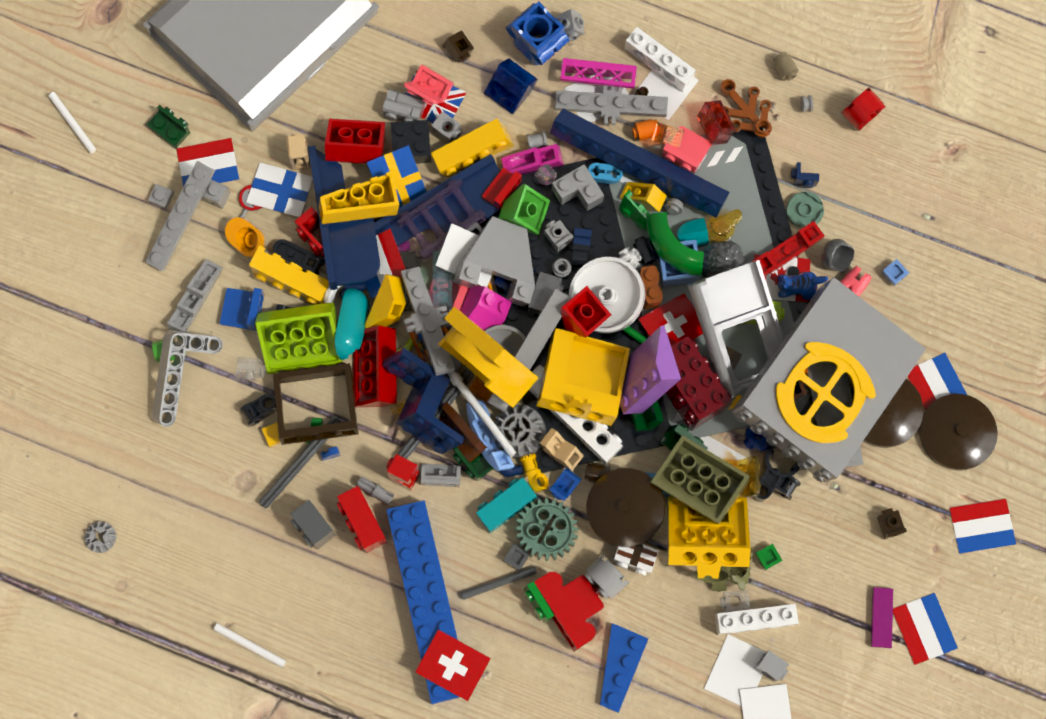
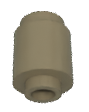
M786 52L780 53L773 59L775 62L774 66L782 80L787 79V81H790L797 76L796 73L799 70L791 56L787 55Z

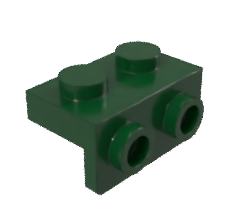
M658 400L643 413L631 414L636 431L653 430L664 421Z
M682 424L669 426L660 440V443L672 451L683 435L706 450L708 449L703 444L702 439L690 434L689 429Z
M457 447L453 448L455 453L453 455L454 459L459 465L461 463L464 464L467 468L465 472L471 480L475 478L478 482L494 469L482 453L472 462H468Z

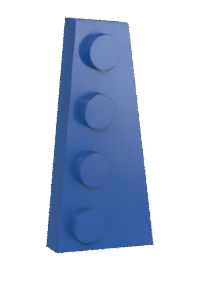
M613 623L611 624L600 705L619 713L649 638Z

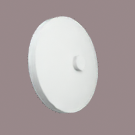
M615 257L594 259L582 266L571 282L569 296L571 298L588 286L611 313V316L594 330L595 332L614 333L621 331L631 325L643 309L645 302L643 280L637 270L622 259Z

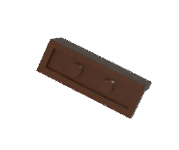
M447 402L442 406L446 414L439 420L465 437L463 443L457 446V448L468 462H472L487 447L458 412Z

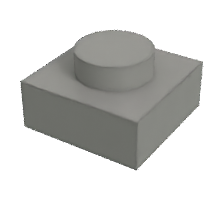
M155 184L148 201L156 206L167 209L174 192Z

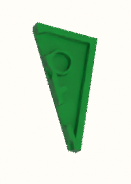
M628 190L623 196L619 210L624 217L633 220L638 228L647 231L646 217L650 213L642 204L635 203L630 198L633 193Z

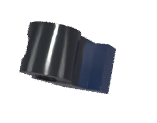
M575 228L571 265L584 266L587 263L592 230Z

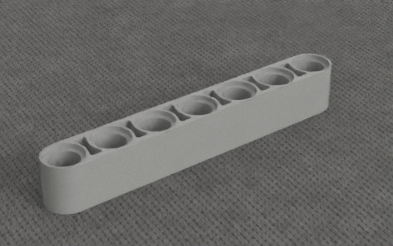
M557 288L550 296L515 355V358L529 370L561 319L560 308L572 299ZM494 393L488 400V403L503 412L509 406V404Z

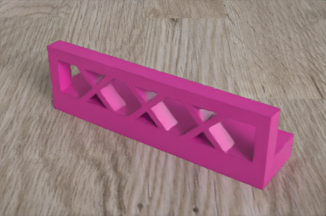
M563 58L560 81L634 89L637 66ZM565 72L576 73L574 76H565ZM583 74L594 75V77L586 78ZM602 76L613 78L611 80H604ZM620 78L632 80L631 83L623 82Z

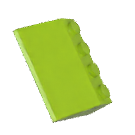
M334 302L258 313L255 324L267 374L278 373L281 370L294 371L303 367L315 368L319 365L329 366L343 362L338 357L335 348V333L338 320Z

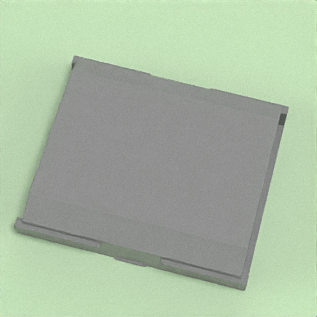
M168 0L143 26L147 29L149 36L253 132L300 86L310 80L342 46L378 13L379 5L375 2L370 3L368 0Z

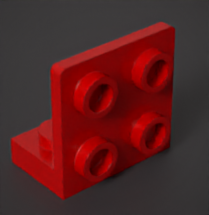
M310 207L294 221L297 226L295 230L304 243L308 241L310 249L315 255L318 256L320 254L324 258L322 245L311 234L319 227V217L315 209Z

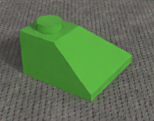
M523 184L504 201L498 219L523 227L529 233L539 235L550 200L526 184Z

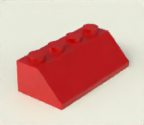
M378 325L365 329L360 349H356L353 352L356 408L386 407L397 404V376L391 374L382 366L386 358L396 353V329Z

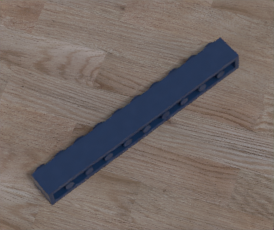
M564 108L553 122L549 134L648 184H654L660 190L717 218L730 193Z

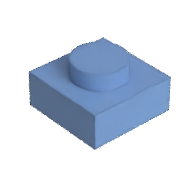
M897 259L881 272L893 286L909 274Z

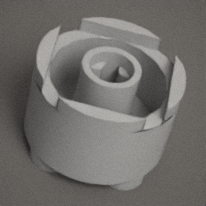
M601 554L585 570L587 573L584 576L592 584L597 583L600 586L598 591L605 598L611 597L613 599L629 584V581L626 579L623 582L624 576L608 559L604 561L605 556Z

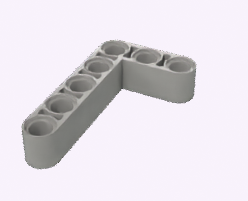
M169 330L164 334L152 418L156 423L168 427L175 422L185 352L216 354L223 347V342L219 337ZM177 336L178 340L173 344V338ZM195 338V344L191 346V340ZM213 340V345L209 348V342ZM174 355L175 359L173 363H170V358ZM171 374L172 379L170 382H167V377ZM169 393V399L164 401L165 395ZM166 412V418L162 421L161 417Z

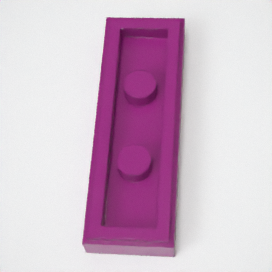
M873 587L871 647L892 648L893 589Z

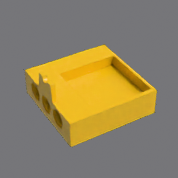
M556 328L550 339L536 406L612 426L618 415L630 348L591 337L584 338L575 333Z
M668 496V565L697 566L698 578H704L709 575L713 579H718L721 566L749 567L751 547L747 498H738L718 525L676 498Z

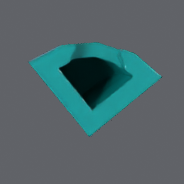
M704 218L686 222L678 230L677 236L680 241L696 240L697 246L709 244L708 230Z

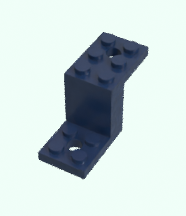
M402 348L386 358L382 366L391 374L401 378L404 383L412 386L396 424L402 427L405 432L411 433L420 442L427 444L440 454H444L461 445L465 437L434 417L450 379L443 374L435 376L432 366L406 348Z

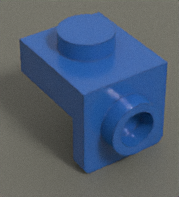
M565 468L549 490L556 499L565 501L582 479L568 468Z

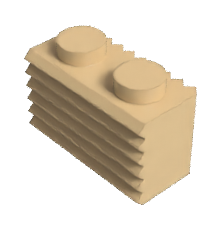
M300 133L286 137L288 157L292 170L309 169L311 165L306 137Z

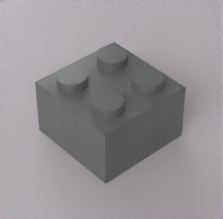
M307 500L290 513L293 517L290 520L299 532L303 530L305 534L302 537L311 548L315 546L319 549L336 536L310 500Z

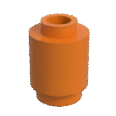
M648 119L634 123L632 128L634 139L637 138L638 141H642L660 134V126L657 119Z

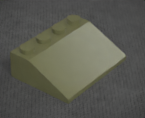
M682 435L652 479L651 484L719 525L747 486L750 476Z

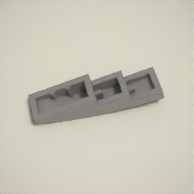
M207 259L203 262L186 287L187 291L177 304L176 311L167 322L168 328L185 332L188 330L214 287L223 267Z

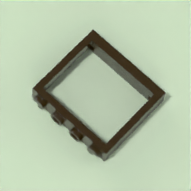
M340 362L333 366L319 365L311 369L303 367L296 371L281 370L278 373H273L278 433L281 445L359 435L350 363ZM345 375L350 413L349 422L285 430L281 392L282 383Z

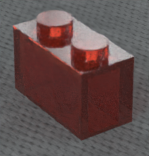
M721 100L704 103L697 118L710 144L728 143L736 129Z

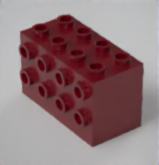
M687 336L671 346L681 380L666 392V395L682 417L684 423L690 431H693L722 413L732 400L730 399L729 391L720 384L719 376L710 369L706 357L701 356L696 342Z

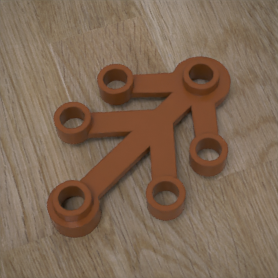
M731 79L724 80L721 83L722 94L730 96L741 110L722 106L719 109L720 118L727 119L731 116L749 119L752 123H743L737 119L733 120L730 125L731 131L747 130L753 131L758 137L769 136L772 126L767 119L768 112L771 109V102L769 100L761 101V116L759 119L755 114L756 102L760 93L759 88L753 86L749 89V105H747L735 91V82ZM755 91L757 94L753 95L751 92ZM766 104V105H768L769 107H768V108H764L762 105ZM737 124L739 125V127L735 128L733 127V125Z

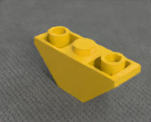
M385 274L364 327L371 328L378 325L387 327L400 320L406 305L400 277Z

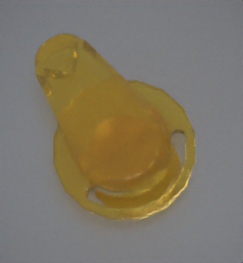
M735 209L723 216L711 218L707 224L710 240L720 242L730 239L734 235L736 225L741 222L742 212L739 209Z

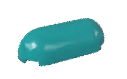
M348 288L344 293L335 333V348L341 360L348 359V356L355 352L356 349H360L369 311L367 297L363 292L355 288Z

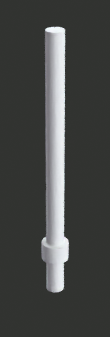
M455 371L447 373L451 383L458 387L510 457L514 456L516 451L463 383L461 375Z

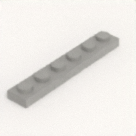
M199 161L195 163L146 263L160 271L165 270L215 172L214 169Z

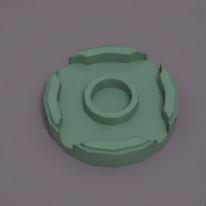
M811 192L797 193L790 198L787 204V217L794 226L801 229L813 221L818 224L824 215L823 203L816 194Z

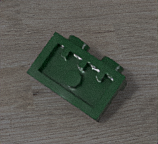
M158 105V112L146 125L177 149L190 134L187 127L189 124L181 117L177 119L173 116L174 112L168 107L163 108L161 105Z

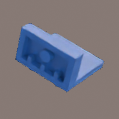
M227 288L220 325L257 331L255 322L258 313L262 311L265 296L263 290L254 288V291L250 292Z

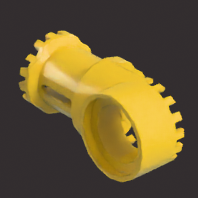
M529 454V457L528 455L521 457L520 462L523 463L525 470L524 476L528 477L531 489L535 492L546 489L549 485L548 478L545 474L541 473V469H538L535 459L536 454ZM537 478L541 481V487L537 483Z

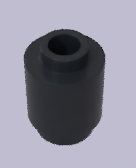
M641 236L635 239L633 247L638 250L642 258L640 262L643 265H648L656 261L657 252L649 237Z

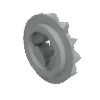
M98 521L90 524V527L85 531L84 540L91 551L103 553L110 550L115 544L116 532L109 523ZM95 531L99 532L100 534L105 533V535H103V541L105 543L101 542L100 540L95 541V539L97 538Z

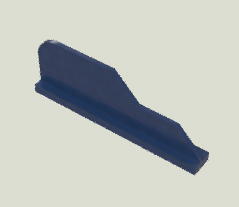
M315 145L308 146L330 290H336L338 286L369 281L377 275L380 269L373 218L328 224L321 223L318 208L320 197L340 189L345 190L342 165L336 161H325V154L317 150Z
M491 154L398 208L397 215L385 216L374 223L376 235L391 228L395 242L399 246L426 229L448 234L451 224H454L466 230L478 222L480 224L500 212L501 209L499 210L482 198L484 192L500 172L495 159Z

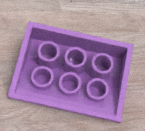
M660 326L628 357L619 404L623 414L643 413L681 380L665 326Z

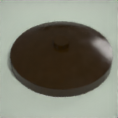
M905 379L863 440L865 443L880 448H891L905 443L917 432L923 418V403L918 390L908 379ZM854 387L851 388L852 401L854 398Z
M949 394L935 400L923 413L922 422L919 427L920 441L926 454L938 465L957 471L972 469L988 459L996 446L998 436L996 421L988 407L980 400L965 394Z
M620 468L604 474L592 486L586 503L587 518L594 532L602 540L618 547H634L647 542L658 532L665 516V500L661 489L651 484L652 478L649 475L636 469Z

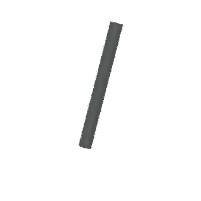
M533 566L461 592V596L465 600L537 574L536 568Z

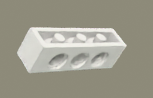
M638 27L627 38L624 47L626 51L682 92L694 79L696 72L694 68Z
M796 604L714 615L717 635L799 624Z

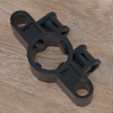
M771 445L763 456L765 471L752 489V497L757 502L765 501L773 491L791 500L792 493L797 486L801 485L800 481L793 477L800 469L797 461H795L789 473H780V470L772 468L769 456H772L774 453L773 449L778 448L777 446ZM757 488H764L766 496H759Z

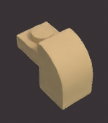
M553 428L550 429L540 442L544 447L543 450L550 457L573 471L584 456L576 446L565 441Z

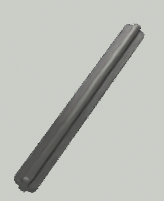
M465 369L461 374L463 383L467 385L474 377L473 372L469 369ZM452 385L441 399L434 415L438 420L445 413L442 406L447 402L451 405L461 393L457 386ZM412 435L397 454L407 459L420 444V441Z
M333 416L327 424L342 423V421L337 416ZM328 439L311 441L259 500V504L264 508H268Z

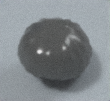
M833 239L827 242L821 255L822 263L829 270L844 272L853 260L854 248L843 239Z

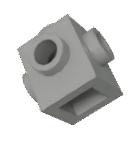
M569 9L556 16V19L564 26V32L570 41H574L579 36L585 34L584 21L580 13Z

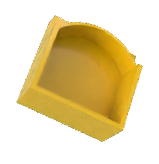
M454 306L444 318L453 327L438 345L485 383V387L511 407H514L536 382L538 377Z

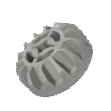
M516 404L514 407H509L505 412L496 416L495 425L506 438L504 430H508L509 434L513 437L512 442L507 439L516 451V454L512 457H526V455L534 454L542 446L540 442L546 435V426L543 418L537 411L527 405ZM515 417V421L509 427H504L510 418ZM525 419L529 422L530 429L525 425ZM519 427L523 429L518 434L515 432V429L517 430ZM498 442V444H499V447H498V448H499L500 450H504V448H503V447L501 446V444Z

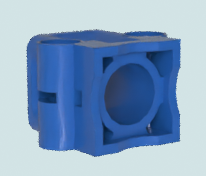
M539 1L536 4H531L520 16L516 17L506 26L507 32L513 38L514 46L536 66L543 65L555 52H558L570 41L564 32V26ZM533 35H541V36H543V37H542V38H534V37H532V36H533Z

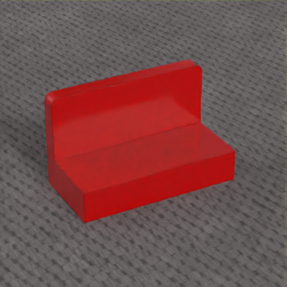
M502 168L484 192L482 198L500 210L504 201L512 195L522 181V175L517 171L513 174L507 169Z

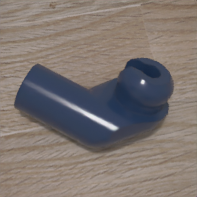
M365 282L344 285L339 294L341 299L343 300L344 293L348 288L365 291Z
M517 465L512 469L498 471L504 477L523 474L521 465Z

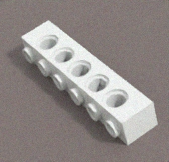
M541 365L532 371L538 379L529 389L537 398L544 368ZM550 410L605 465L622 449V440L616 434L612 435L608 432L607 425L579 417L573 418L568 414ZM584 423H590L592 424L593 429L591 431H585L582 425ZM603 436L606 438L607 443L600 445L597 443L596 438Z

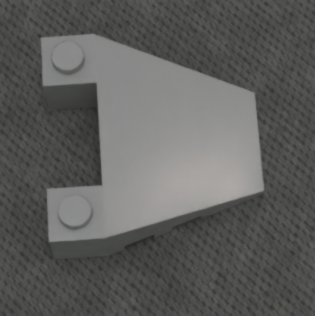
M492 216L465 256L458 263L453 282L472 288L477 285L481 271L511 281L506 296L507 300L521 307L529 305L535 288L527 229Z

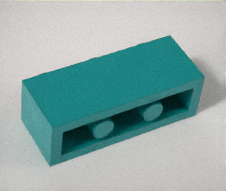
M518 478L514 479L508 484L509 488L504 492L502 490L498 491L493 495L494 499L491 502H484L477 508L476 516L490 534L520 512L524 506H528L531 501L533 502L537 499V495L524 478L520 480Z

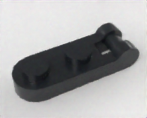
M280 239L274 243V253L280 255L287 263L293 262L305 272L309 270L318 275L319 268L325 263L323 258L288 240ZM309 260L314 261L312 267L307 265Z

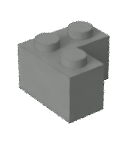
M585 164L552 183L551 190L561 205L578 196L587 211L603 202L604 194Z

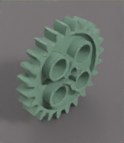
M548 498L545 499L544 503L538 499L537 505L531 501L529 504L530 508L524 506L523 510L525 513L520 512L518 516L521 519L516 520V524L519 526L515 527V531L520 532L516 535V539H522L519 546L525 545L524 552L530 550V557L532 558L537 554L538 560L544 556L547 562L551 556L555 561L557 554L563 558V551L569 553V546L574 547L575 542L572 540H577L578 538L574 534L579 530V528L573 527L578 522L577 520H572L574 513L568 514L569 507L563 509V502L556 505V499H553L552 503H549ZM543 513L547 515L548 519L542 520L538 514ZM555 515L556 518L551 524L550 529L547 531L541 544H538L537 542L551 517ZM561 523L565 529L559 530L555 524ZM529 530H536L538 532V535H530ZM552 539L555 542V545L549 546L546 543V540Z

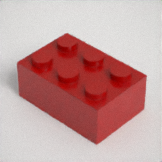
M329 118L325 139V161L367 163L383 156L385 122Z
M359 486L337 496L339 502L336 504L343 516L347 515L348 519L345 522L351 533H356L357 537L354 539L360 550L364 549L366 553H369L388 543Z

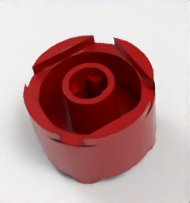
M868 87L841 113L855 129L860 131L886 106Z

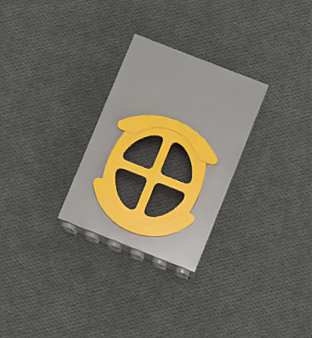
M833 277L820 286L732 412L736 414L735 417L739 421L749 424L753 432L762 434L767 438L766 441L770 445L780 448L783 455L797 461V465L800 468L810 471L814 479L825 483L839 477L926 348ZM818 362H832L837 366V369L827 384L821 387L805 375L804 371L807 367ZM843 373H847L850 376L854 387V398L850 408L831 395L832 388ZM798 380L817 393V398L804 416L798 413L794 404V388ZM823 401H828L843 413V419L831 426L820 427L811 423V418Z

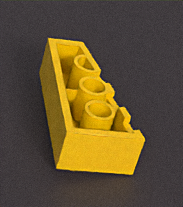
M496 118L431 152L440 173L444 176H452L458 170L469 167L490 154L493 156L514 147V144L506 127Z
M392 171L380 177H373L370 181L354 184L345 190L340 189L321 196L318 207L321 223L328 224L397 215L399 201Z
M258 246L249 264L255 279L263 283L265 281L272 283L271 286L282 291V289H285L295 298L303 297L311 305L324 303L323 299L329 287L327 279L309 270L303 272V268L293 262L287 264L280 255L276 253L270 255L265 252L264 247Z

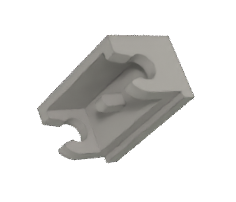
M422 463L421 485L460 487L461 465Z

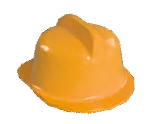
M235 217L227 223L225 235L228 242L246 257H253L259 245L265 247L263 233L247 220Z

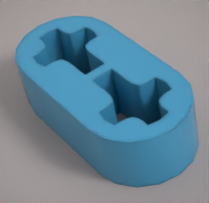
M593 163L588 168L594 180L599 183L616 184L623 176L622 170L610 164ZM594 169H597V176H595L594 172H592ZM612 171H614L615 175H617L616 178H613V175L611 174Z

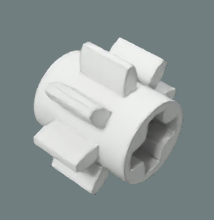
M628 247L619 252L621 256L619 259L628 262L635 269L641 266L639 261L642 258L637 249H630Z

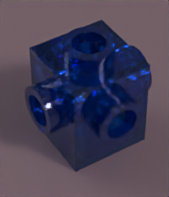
M749 426L745 430L746 433H744L745 440L743 442L748 450L752 449L754 453L757 451L761 453L770 447L766 441L767 438L762 434H756L751 430V426Z

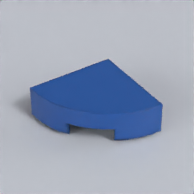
M331 447L326 452L322 451L320 454L321 460L339 457L338 447Z

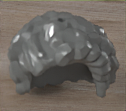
M732 240L710 243L708 247L704 248L701 275L708 278L741 266L745 261L741 247Z

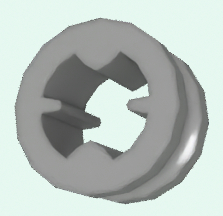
M808 95L807 98L801 96V110L803 113L806 110H809V112L813 111V98L811 95Z

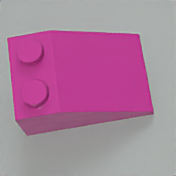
M474 286L469 289L461 312L485 331L493 326L503 324L512 302L485 286Z

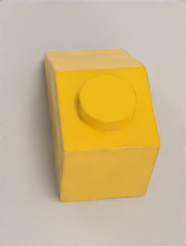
M627 182L620 195L622 200L625 193L630 190L633 193L630 198L635 203L642 204L647 211L660 212L667 197L654 184Z

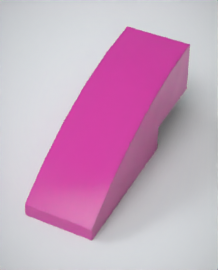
M557 144L540 149L535 147L501 158L503 168L513 174L515 171L524 174L564 165L561 149Z

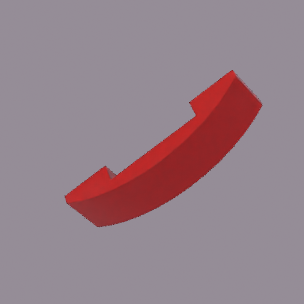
M815 221L800 229L798 233L753 261H760L765 277L808 250L824 238L825 235Z

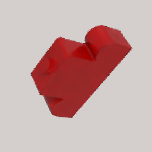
M549 572L534 581L554 614L552 617L553 621L573 652L590 642L595 637L596 630L586 620L604 608V604L598 596L597 588L591 585L584 575L579 576L565 586H562L563 579L557 572Z

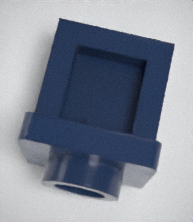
M797 162L795 167L791 169V179H794V185L803 186V188L817 186L819 182L818 173H801V162Z

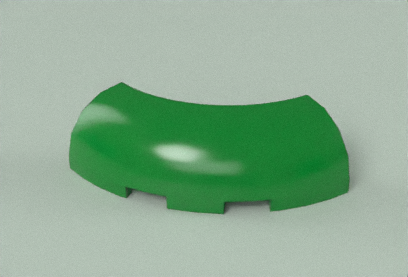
M667 212L649 214L646 217L647 233L657 254L666 263L677 268L678 271L701 277L704 252L690 249L676 239L669 227Z

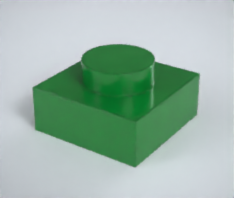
M773 544L755 553L764 571L783 561Z

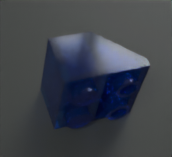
M508 58L498 65L484 94L511 114H514L530 95L538 79Z

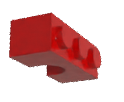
M398 454L394 458L391 457L386 465L390 480L411 491L420 475L418 465Z

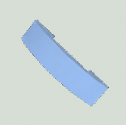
M479 400V404L488 416L491 417L484 400ZM468 402L466 407L470 428L487 447L482 452L484 458L497 471L515 467L505 450L501 451L498 448V442H495L493 439L495 436Z

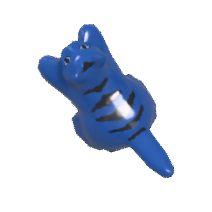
M803 272L793 276L779 275L777 285L781 291H779L778 296L786 298L799 294L802 295L803 299L811 300L816 293L817 284L826 282L828 277H816L812 272Z

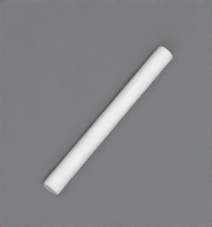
M50 93L48 97L90 153H94L96 148L56 93Z
M218 623L215 625L214 631L282 668L286 664V660Z

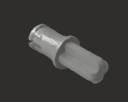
M360 477L356 484L361 489L370 493L372 498L375 497L386 505H389L394 497V494L380 487V484L376 485L364 477Z

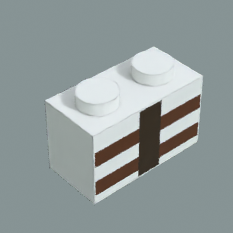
M643 544L634 547H618L613 562H616V566L627 569L630 567L635 569V573L646 576V574L652 573L659 550Z

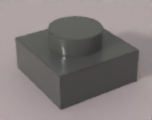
M513 544L503 561L520 571L530 553L524 552L522 548Z

